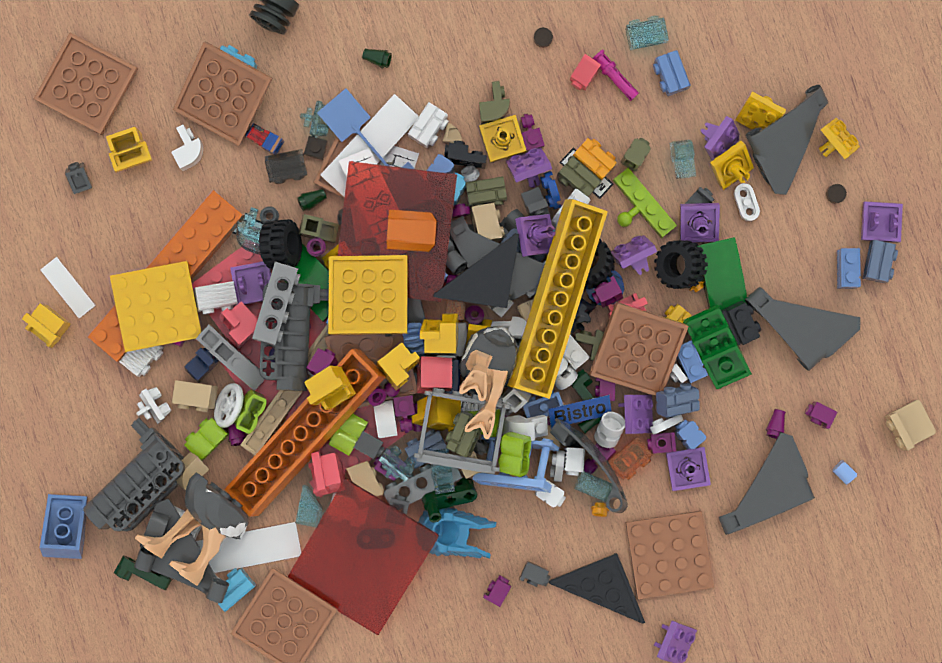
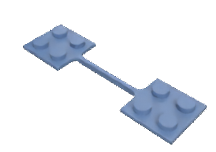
M346 88L317 112L341 142L353 133L358 134L390 171V177L386 180V183L399 210L417 205L420 202H408L406 185L409 182L425 180L409 162L399 170L391 169L360 132V127L371 117Z

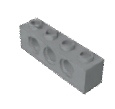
M278 262L274 263L252 337L253 340L275 346L276 342H281L284 332L280 330L281 324H286L289 312H286L287 304L292 305L295 293L291 292L293 285H298L300 274H297L298 268ZM281 280L288 283V289L285 291L277 288V283ZM275 299H279L283 303V307L279 310H275L271 306V302ZM267 319H275L277 326L274 329L267 328L265 324Z
M428 464L419 469L421 473L415 476L413 473L402 477L403 482L396 484L394 481L386 485L384 496L389 504L390 498L400 495L399 489L402 486H407L410 489V494L407 496L406 501H410L409 504L421 499L426 493L439 490L461 479L462 476L458 468L441 465L431 467ZM436 469L444 471L445 476L443 479L437 480L434 477L433 473ZM423 477L427 480L425 488L417 486L416 481L418 478ZM399 505L395 506V511L402 509Z

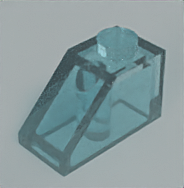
M303 485L295 523L318 528L320 524H324L326 513L323 512V506L309 485Z

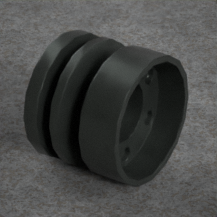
M260 0L264 6L254 4L253 7L256 11L252 10L249 16L261 27L282 35L287 31L284 26L290 25V22L284 16L294 17L299 8V4L295 0Z

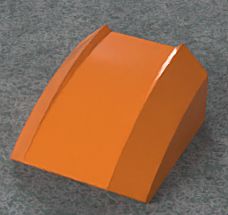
M389 210L387 249L429 252L435 245L437 221L433 214L429 212Z

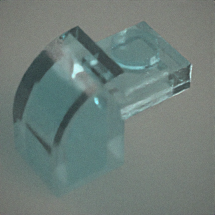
M692 140L672 141L670 149L672 162L675 165L676 179L695 177V153Z
M251 207L249 214L245 213L243 222H238L236 238L242 248L260 255L259 236L261 228L254 227L259 209Z
M449 449L434 450L435 452L449 454ZM431 464L435 494L455 491L452 468Z

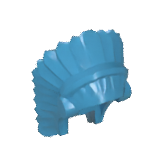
M455 507L439 509L441 520L433 523L429 520L428 512L426 510L423 511L416 525L418 543L422 545V549L436 556L443 554L444 556L459 555L462 557H485L490 559V553L467 545L470 528H495L497 522L488 521L487 518L474 516L472 513L458 511Z

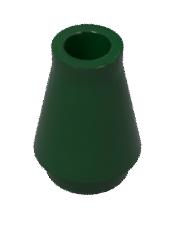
M365 48L362 59L383 69L390 66L392 53H389L388 50Z
M323 189L300 194L301 196L297 197L302 211H310L327 199Z

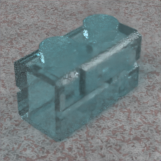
M651 16L647 18L648 21L640 22V19L630 21L625 28L629 49L634 50L667 43L669 37L664 17Z
M580 472L574 489L606 502L612 490V483L586 472Z

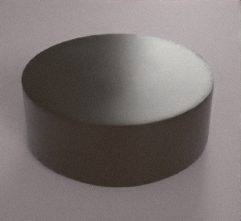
M542 27L535 31L534 42L537 46L544 48L551 44L553 35L548 28Z
M833 184L826 192L827 199L834 204L842 202L847 195L845 187L841 184Z

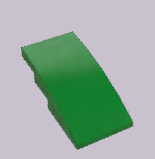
M735 237L698 245V247H702L704 250L702 254H706L705 262H708V266H705V270H707L706 275H702L705 281L704 290L708 307L711 308L719 305L720 309L723 310L739 301L745 302L747 293Z
M302 244L300 261L294 267L298 268L297 274H300L298 283L320 285V289H329V271L315 256L310 255L307 248ZM320 301L319 304H313V307L310 308L323 322L328 318L329 301Z
M719 305L683 320V323L689 326L687 331L716 389L752 375Z

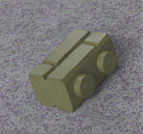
M643 138L634 139L623 156L621 163L632 171L637 172L651 150L650 143Z
M574 156L557 174L560 177L558 181L565 187L569 185L573 190L578 189L587 197L602 182Z
M503 176L466 182L470 207L490 203L500 206L504 205L503 201H507Z
M468 411L458 413L453 421L455 427L453 431L448 433L445 440L448 442L446 445L447 449L463 457L471 456L482 431L481 428L470 432L464 431L466 424L475 416Z

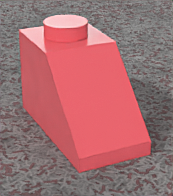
M585 54L570 77L571 84L578 90L583 89L586 91L599 72L601 64Z

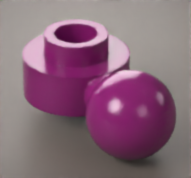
M463 203L454 205L455 209L452 210L445 208L448 220L443 221V223H447L450 218L471 215L470 206H466Z
M472 305L465 312V320L468 324L479 325L484 319V311L481 307ZM472 312H477V313H478V317H476V318L472 317V316H471V313H472Z
M388 382L383 389L378 386L366 400L370 405L378 406L384 402L386 396H397L400 388L396 391Z

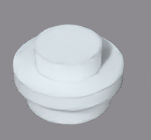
M472 165L466 166L461 170V175L465 177V182L476 181L480 175L479 170Z

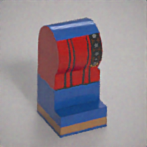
M255 123L252 124L246 134L249 140L274 156L277 155L284 143L281 137Z

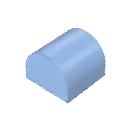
M843 460L832 470L846 485L857 477V473Z

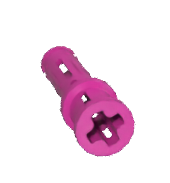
M602 49L592 59L601 64V73L607 75L631 101L639 92L615 67V62L611 61Z

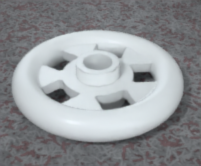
M237 383L226 385L218 395L215 403L214 419L219 427L227 428L231 426L242 410L244 395L241 386Z

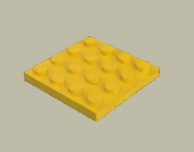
M329 256L328 334H408V256Z
M187 261L110 276L125 352L195 339L202 332Z

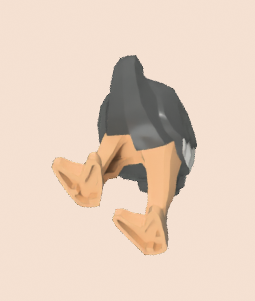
M487 327L472 334L458 366L461 377L464 379L459 393L464 394L468 392L476 394L480 401L486 399L485 405L466 424L464 431L470 432L481 428L485 439H489L495 422L496 404L516 366L518 352L516 341L504 327Z
M196 472L189 479L186 488L185 505L187 510L177 523L163 537H149L137 534L135 539L144 545L143 547L162 559L173 542L189 535L195 528L202 526L203 547L197 560L190 564L172 560L169 564L181 576L198 586L209 561L219 552L223 540L226 537L241 539L249 521L246 513L241 510L243 505L215 483L211 482L208 484V480Z

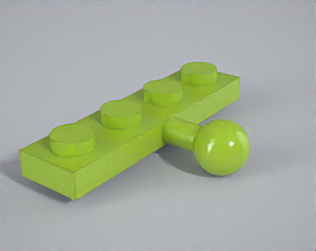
M629 168L613 179V182L634 205L630 211L622 212L618 215L617 222L620 226L628 227L631 225L632 218L638 213L644 217L661 239L677 226Z

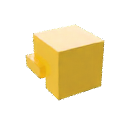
M136 127L106 136L111 151L109 156L116 173L152 161L147 142L143 140L141 132Z
M41 303L32 314L26 313L22 320L28 323L25 329L45 342L49 348H53L71 325L70 322L48 305Z
M443 313L442 320H423L420 329V339H424V353H456L458 347V314Z
M400 343L377 361V367L387 376L386 379L397 391L408 382L407 378H409L407 372L418 365L420 357L416 352L411 354L405 345Z
M328 366L304 382L311 394L307 397L310 405H319L321 403L325 410L333 409L356 394L340 366Z
M432 396L427 427L440 431L448 429V432L453 431L455 424H453L454 418L458 413H461V401ZM427 397L417 401V414L412 416V423L423 425Z

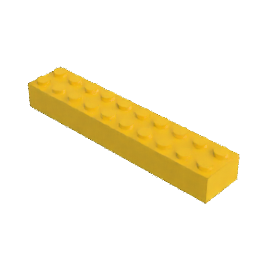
M565 199L556 226V233L552 239L517 352L516 366L513 369L507 386L550 399L608 211L574 199Z

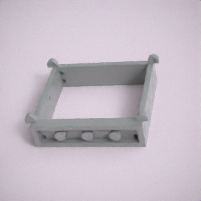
M433 387V391H425L424 395H428L420 443L418 453H414L413 457L417 458L418 462L494 475L495 471L499 472L500 467H496L503 423L506 409H510L511 405L502 403L503 399H499L496 407H501L492 461L423 449L432 396L484 405L486 400L480 401L476 394H472V397H465L459 391H453L452 394L444 393L445 389Z

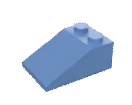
M48 494L40 542V551L43 557L82 559L86 514L83 511V507L87 504V496Z

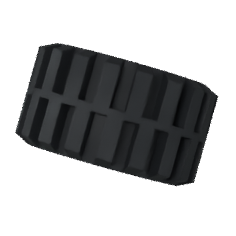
M293 220L266 221L262 225L259 236V250L261 258L268 268L273 269L275 262L291 267L298 265L302 254L301 235H299V228Z
M599 239L595 255L599 257V260L590 269L585 287L587 285L589 289H593V285L597 287L601 282H607L606 278H611L613 275L611 271L615 269L613 255L607 244L602 242L601 239Z
M689 240L669 241L666 245L660 247L661 251H657L656 255L658 258L654 260V263H656L654 269L658 272L657 278H661L660 282L666 284V287L673 289L692 288V286L698 285V282L704 279L702 275H706L707 270H705V266H708V262H705L706 254H702L704 250L702 247H698L697 243H692ZM680 255H682L685 261V269L682 274L677 269V259Z

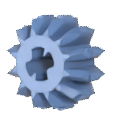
M420 322L409 323L408 334H402L404 345L411 354L414 352L418 355L424 353V339H420V329L422 326Z

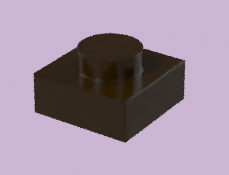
M309 136L304 155L323 160L328 141Z

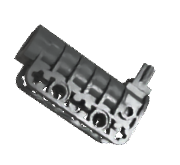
M278 282L277 288L285 291L288 289V283ZM298 283L297 286L293 285L291 292L295 293L292 305L287 304L286 312H289L286 324H281L280 330L284 331L281 342H276L275 346L261 342L260 375L265 380H277L276 390L307 391L304 382L308 376L306 367L308 365L310 308L313 307V304H319L320 301H329V289H320V285ZM266 284L263 289V300L265 297L268 284ZM275 299L271 302V306L275 310H279L283 307V303L279 299ZM269 318L266 320L268 321L265 323L267 328L269 322H273L272 329L277 326V323H274L275 319ZM267 346L273 347L275 350L274 355H265L264 348ZM263 359L268 361L275 360V363H270V368L274 370L270 376L263 372V369L267 367V361L263 362Z
M140 418L135 420L131 426L141 436L139 441L143 444L140 447L142 451L83 507L86 516L99 529H109L111 527L114 531L133 530L154 510L157 502L164 500L178 486L176 480L185 470V464L182 461L185 457L155 428H149ZM178 464H180L178 467L180 469L179 472L176 471ZM165 478L167 479L166 485L163 483Z

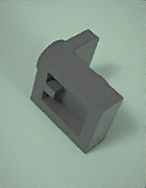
M74 162L68 165L65 175L73 193L77 194L91 189L92 184L85 170L84 162L80 164Z
M699 187L685 204L712 203L714 201L713 194L707 188Z

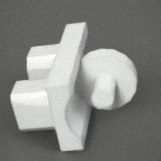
M157 387L150 390L144 389L139 394L142 401L137 404L140 408V411L136 413L138 417L144 415L147 420L153 417L156 423L159 424L171 412L166 402L160 406L156 405L155 400L162 396Z

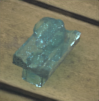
M316 101L314 115H312V108H307L306 114H300V118L305 120L304 127H309L310 121H312L309 134L316 138L317 136H327L329 130L327 125L320 124L321 117L317 114L325 106L322 101Z
M396 445L390 449L386 448L379 461L384 464L382 467L387 471L384 475L387 479L392 475L396 479L400 477L406 482L413 473L416 462L409 457L405 461L401 460L399 456L402 452Z

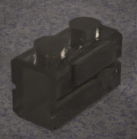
M303 149L265 156V165L270 183L281 184L286 179L291 178L293 180H301L307 175Z

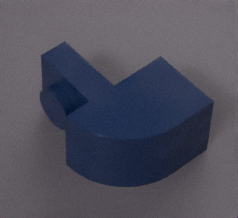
M200 348L195 352V357L184 368L199 383L218 364L219 360L208 349Z

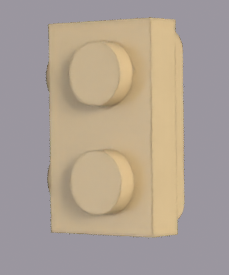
M915 400L885 416L887 420L886 425L893 432L895 442L902 450L908 451L914 448V445L936 433L930 418L919 400Z

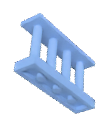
M482 435L481 439L489 444L486 460L492 461L496 437L485 439L484 435ZM543 438L542 441H531L529 458L532 448L542 449L537 476H534V479H530L526 475L512 477L510 474L499 472V475L481 472L473 475V480L480 485L551 493L552 485L546 481L544 476L549 451H559V447L553 443V440Z

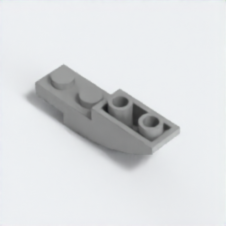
M208 325L196 338L213 356L254 391L264 382L265 379L261 377L259 368L211 325Z

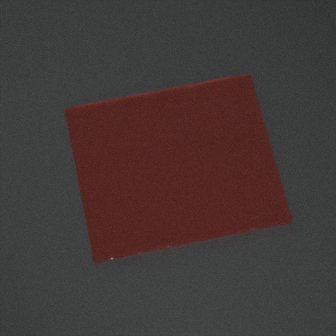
M349 161L337 256L407 255L408 298L435 301L437 303L442 302V298L433 297V294L444 286L457 174ZM389 210L432 213L437 221L435 245L429 252L387 249Z
M345 478L288 577L337 608V611L374 634L379 635L440 535Z

